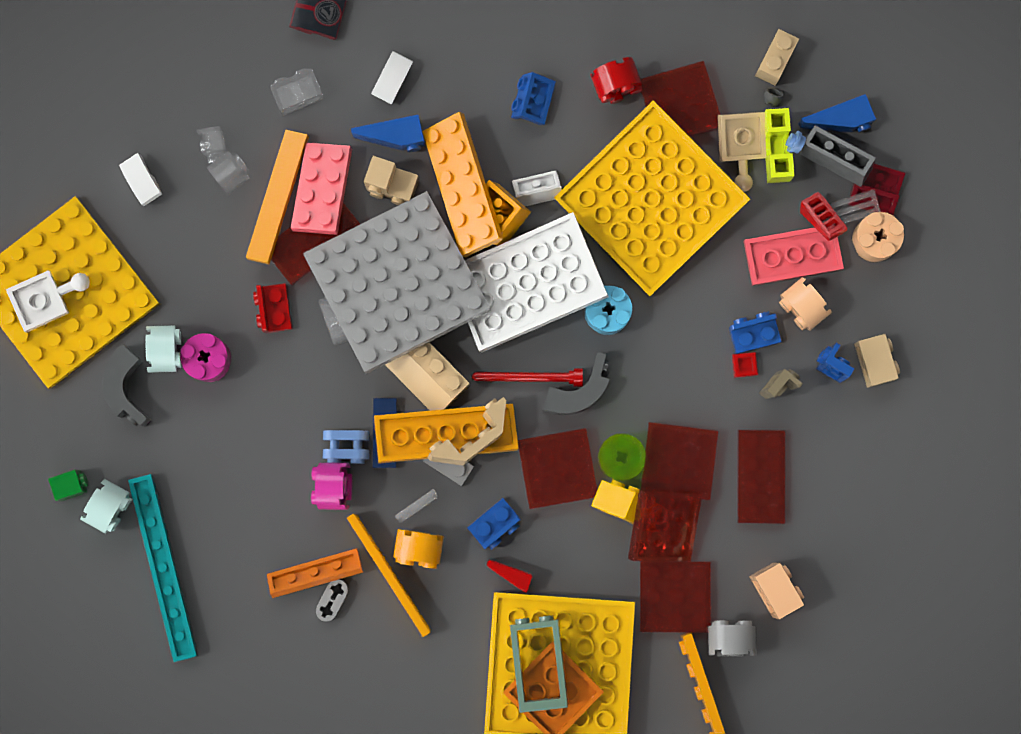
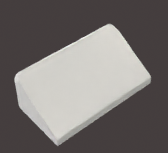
M557 171L512 181L515 197L524 206L555 200L554 197L562 190Z

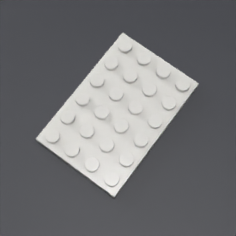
M573 212L465 260L491 308V311L468 322L478 350L481 353L609 297Z

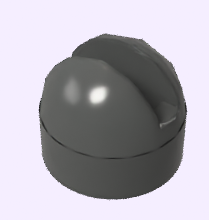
M768 87L764 94V101L766 105L771 103L772 107L780 104L784 94L777 88Z

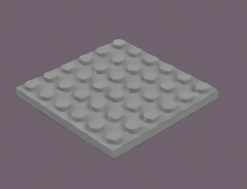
M427 191L303 253L365 374L491 311L488 302Z

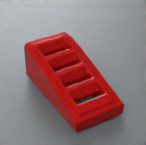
M819 192L801 202L800 213L828 241L847 231L846 225ZM835 225L834 228L830 230L827 229L828 227Z
M488 560V568L527 593L532 579L531 573Z

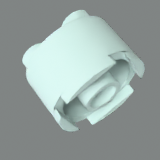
M175 325L146 326V330L151 332L149 335H146V361H149V364L152 366L147 367L148 373L177 372V368H182L181 354L177 352V345H181L180 329H176Z
M104 479L101 484L105 486L101 490L98 488L95 490L83 511L87 513V516H81L80 520L106 534L108 531L111 532L116 529L121 520L118 518L119 513L127 510L132 502V498L129 497L130 493Z

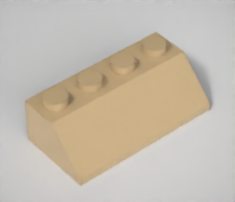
M430 342L385 364L430 411L447 409L470 386V383Z

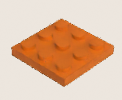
M554 641L522 672L525 701L560 697ZM564 651L563 660L568 708L523 712L544 734H564L604 693ZM515 679L503 693L519 708Z

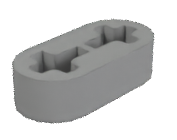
M338 579L328 584L316 608V615L321 621H331L337 616L349 591L348 585L344 580ZM340 583L344 593L338 594L334 600L332 599L334 594L332 586H337ZM330 601L333 602L330 608L333 614L324 617L321 607H326Z

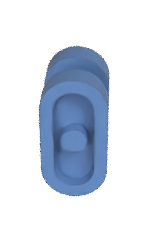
M323 431V440L330 441V449H323V459H327V463H341V459H351V464H365V459H369V450L362 449L363 441H370V431ZM339 441H353V449H339Z

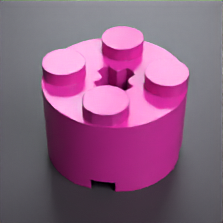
M206 333L197 334L188 339L180 351L181 364L186 373L203 382H215L223 378L228 372L232 358L228 346L222 340ZM205 353L211 355L208 357L209 362L207 363L202 361Z
M319 463L317 467L312 468V480L315 481V490H312L311 503L317 505L319 510L349 509L350 505H346V501L352 498V474H347L346 469L351 468L349 463Z

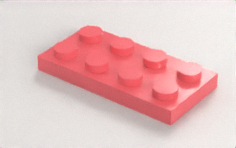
M306 143L291 223L293 231L338 234L352 154L351 146Z
M832 225V226L828 227L827 229L830 230V229L834 228L835 225ZM815 227L744 240L752 286L844 269L838 236L828 241Z

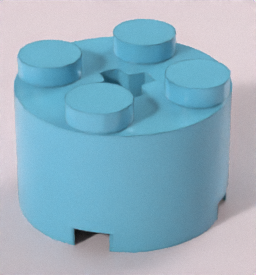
M604 286L609 297L585 307V319L588 325L596 332L603 335H613L620 332L629 322L632 315V303L623 289L615 286ZM606 306H609L611 309H614L611 315H608L607 312H603L602 310H604Z

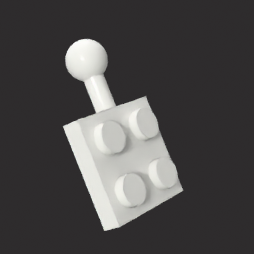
M48 270L10 287L6 291L24 332L27 333L69 314L62 295L73 290L85 291L90 285V280L86 274L77 273L71 278L70 282L57 287L51 271Z

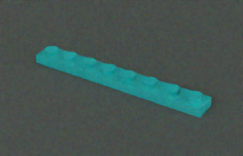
M153 474L130 479L128 482L173 662L198 656Z

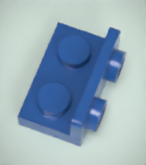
M534 72L522 75L517 84V97L512 103L511 110L513 112L511 118H522L538 125H545L556 81Z
M768 311L755 315L756 319L748 321L747 317L734 320V325L729 327L735 353L740 354L781 343L776 324V314L770 315Z
M835 343L821 351L816 360L819 362L816 369L841 383L851 376L854 368L849 366L850 362L846 359L834 357L840 347V344Z
M502 498L467 528L484 549L489 547L492 550L502 542L499 537L505 532L510 535L520 527L517 522L521 519Z

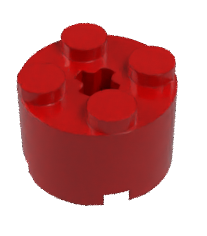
M632 57L622 58L623 63H616V60L608 62L593 71L594 74H590L599 100L602 103L610 101L611 104H616L624 100L623 96L629 93L634 95L643 91V83Z

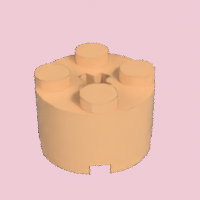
M885 212L871 213L854 229L852 241L856 252L861 258L869 262L886 260L900 249L904 239V228L902 223L891 214ZM876 233H878V234L880 235V238H881L880 241H877V240H876V239H877V236L875 235Z
M802 277L780 295L782 300L779 304L787 313L791 311L796 316L794 322L802 331L806 328L810 331L828 317L832 311L831 309L827 311L824 309L827 303L811 284L808 286L803 284L806 279Z

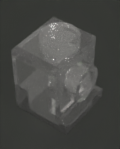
M220 126L197 129L198 135L203 139L200 141L202 155L205 154L208 163H218L223 158H227L224 132Z

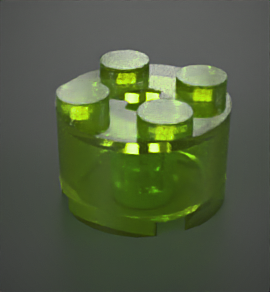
M615 434L607 438L601 445L597 456L598 465L602 473L609 479L616 481H627L637 476L642 471L646 459L642 443L636 437L628 434ZM617 452L627 455L625 464L622 461H616L618 457Z

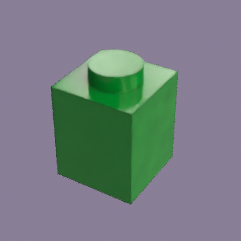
M72 470L48 479L55 501H64L87 493L88 480L86 475L81 473V470Z

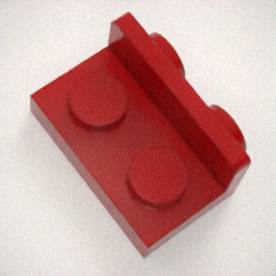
M286 283L269 286L256 285L257 291L253 292L255 306L259 305L260 314L256 315L258 328H262L264 333L292 330Z

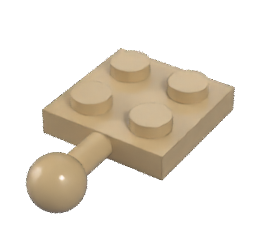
M765 112L718 115L719 159L722 162L738 160L739 175L735 178V184L743 192L748 191L753 185V180L748 175V160L766 158Z

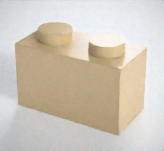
M778 29L755 76L775 86L799 38Z
M886 334L854 343L867 388L898 379V374H900L899 365L896 360L893 361L891 354L893 352L892 342L889 338H886Z

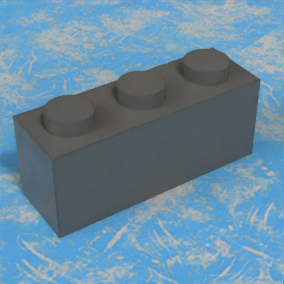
M815 125L807 136L801 151L802 156L862 187L872 171L876 157Z

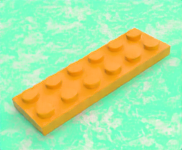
M458 112L423 130V136L461 255L463 257L470 256L503 240L464 113Z
M506 404L503 433L500 438L479 454L517 451L519 449L513 404ZM485 406L374 415L378 463L428 459L427 457L431 452L429 448L439 440L443 443L447 439L450 440L459 453H462L459 450L469 441L475 443L479 440L478 435L487 427L492 430V427L482 416L486 410Z

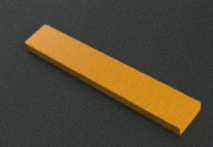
M285 130L247 251L246 258L248 260L270 264L304 155L305 146L309 139L307 134Z
M353 513L347 517V520L423 637L431 632L429 625L358 515Z

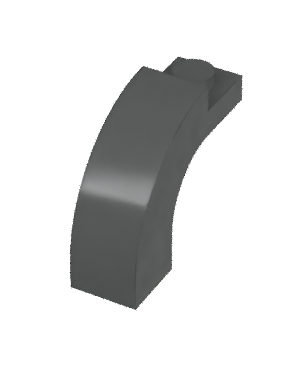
M121 344L111 355L104 370V396L108 406L117 417L123 418L128 413L126 418L135 426L140 424L145 427L151 419L131 401L128 394L129 379L143 361L127 346Z
M597 352L590 379L582 388L575 391H563L549 387L543 411L557 415H571L582 412L597 402L609 382L608 378L601 377V373L606 374L609 361L605 360L606 354Z

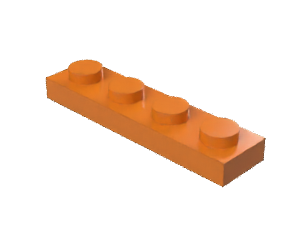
M356 548L268 573L267 580L270 595L272 598L363 573L359 552Z

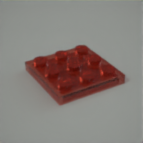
M704 61L641 78L643 83L641 94L645 107L654 100L689 137L718 129V115H720V111Z
M649 422L640 490L645 493L710 501L718 431Z
M586 428L518 440L529 509L595 498L597 485Z
M639 490L628 559L631 561H691L702 493L698 491Z
M640 561V632L708 633V626H711V562Z

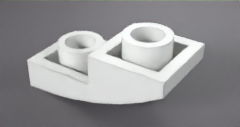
M392 51L371 94L392 104L413 61Z
M139 153L119 165L142 206L147 205L162 195L155 177L150 174L143 157Z

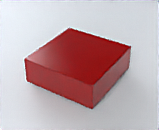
M756 352L732 354L734 378L758 375Z

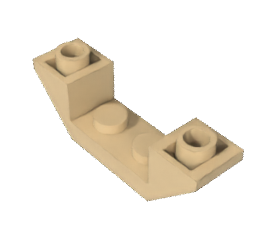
M503 397L499 401L493 399L485 406L486 410L482 416L492 427V430L487 427L478 435L479 440L475 443L469 441L459 449L462 453L457 451L449 439L443 443L439 440L429 448L431 452L427 458L433 462L465 465L502 435L506 408L505 398Z

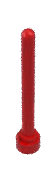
M574 368L573 371L569 370V373L474 372L472 379L474 381L569 382V384H573V387H583V368Z

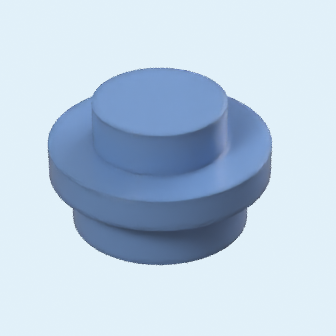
M797 131L795 134L791 133L785 144L788 146L787 152L798 154L806 141V137L802 136V132Z

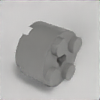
M724 620L712 622V626H708L709 656L715 655V651L717 656L740 657L743 654H749L748 651H750V656H756V626H752V621H738L735 625H729V621Z

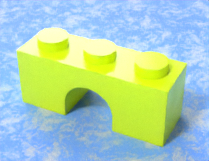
M789 108L765 110L767 183L790 182L794 177L793 153L787 152L788 146L785 145L791 131Z

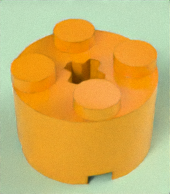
M398 529L393 555L396 558L395 562L414 566V561H416L419 566L437 569V564H440L444 536Z

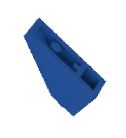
M864 94L804 117L798 125L800 128L813 129L815 125L828 131L851 133L858 130V133L870 129L876 118L868 98Z
M419 115L351 128L355 139L402 151L416 152L425 146Z

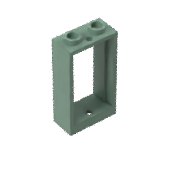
M553 615L541 616L538 622H530L529 618L515 619V624L510 625L519 713L568 708L559 619L553 620ZM552 627L560 697L525 701L518 630Z

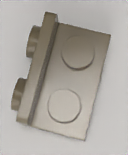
M783 369L777 371L759 394L765 399L775 398L776 396H781L787 387L793 390L800 388L803 383L799 381L800 376L793 370L789 369L787 371Z

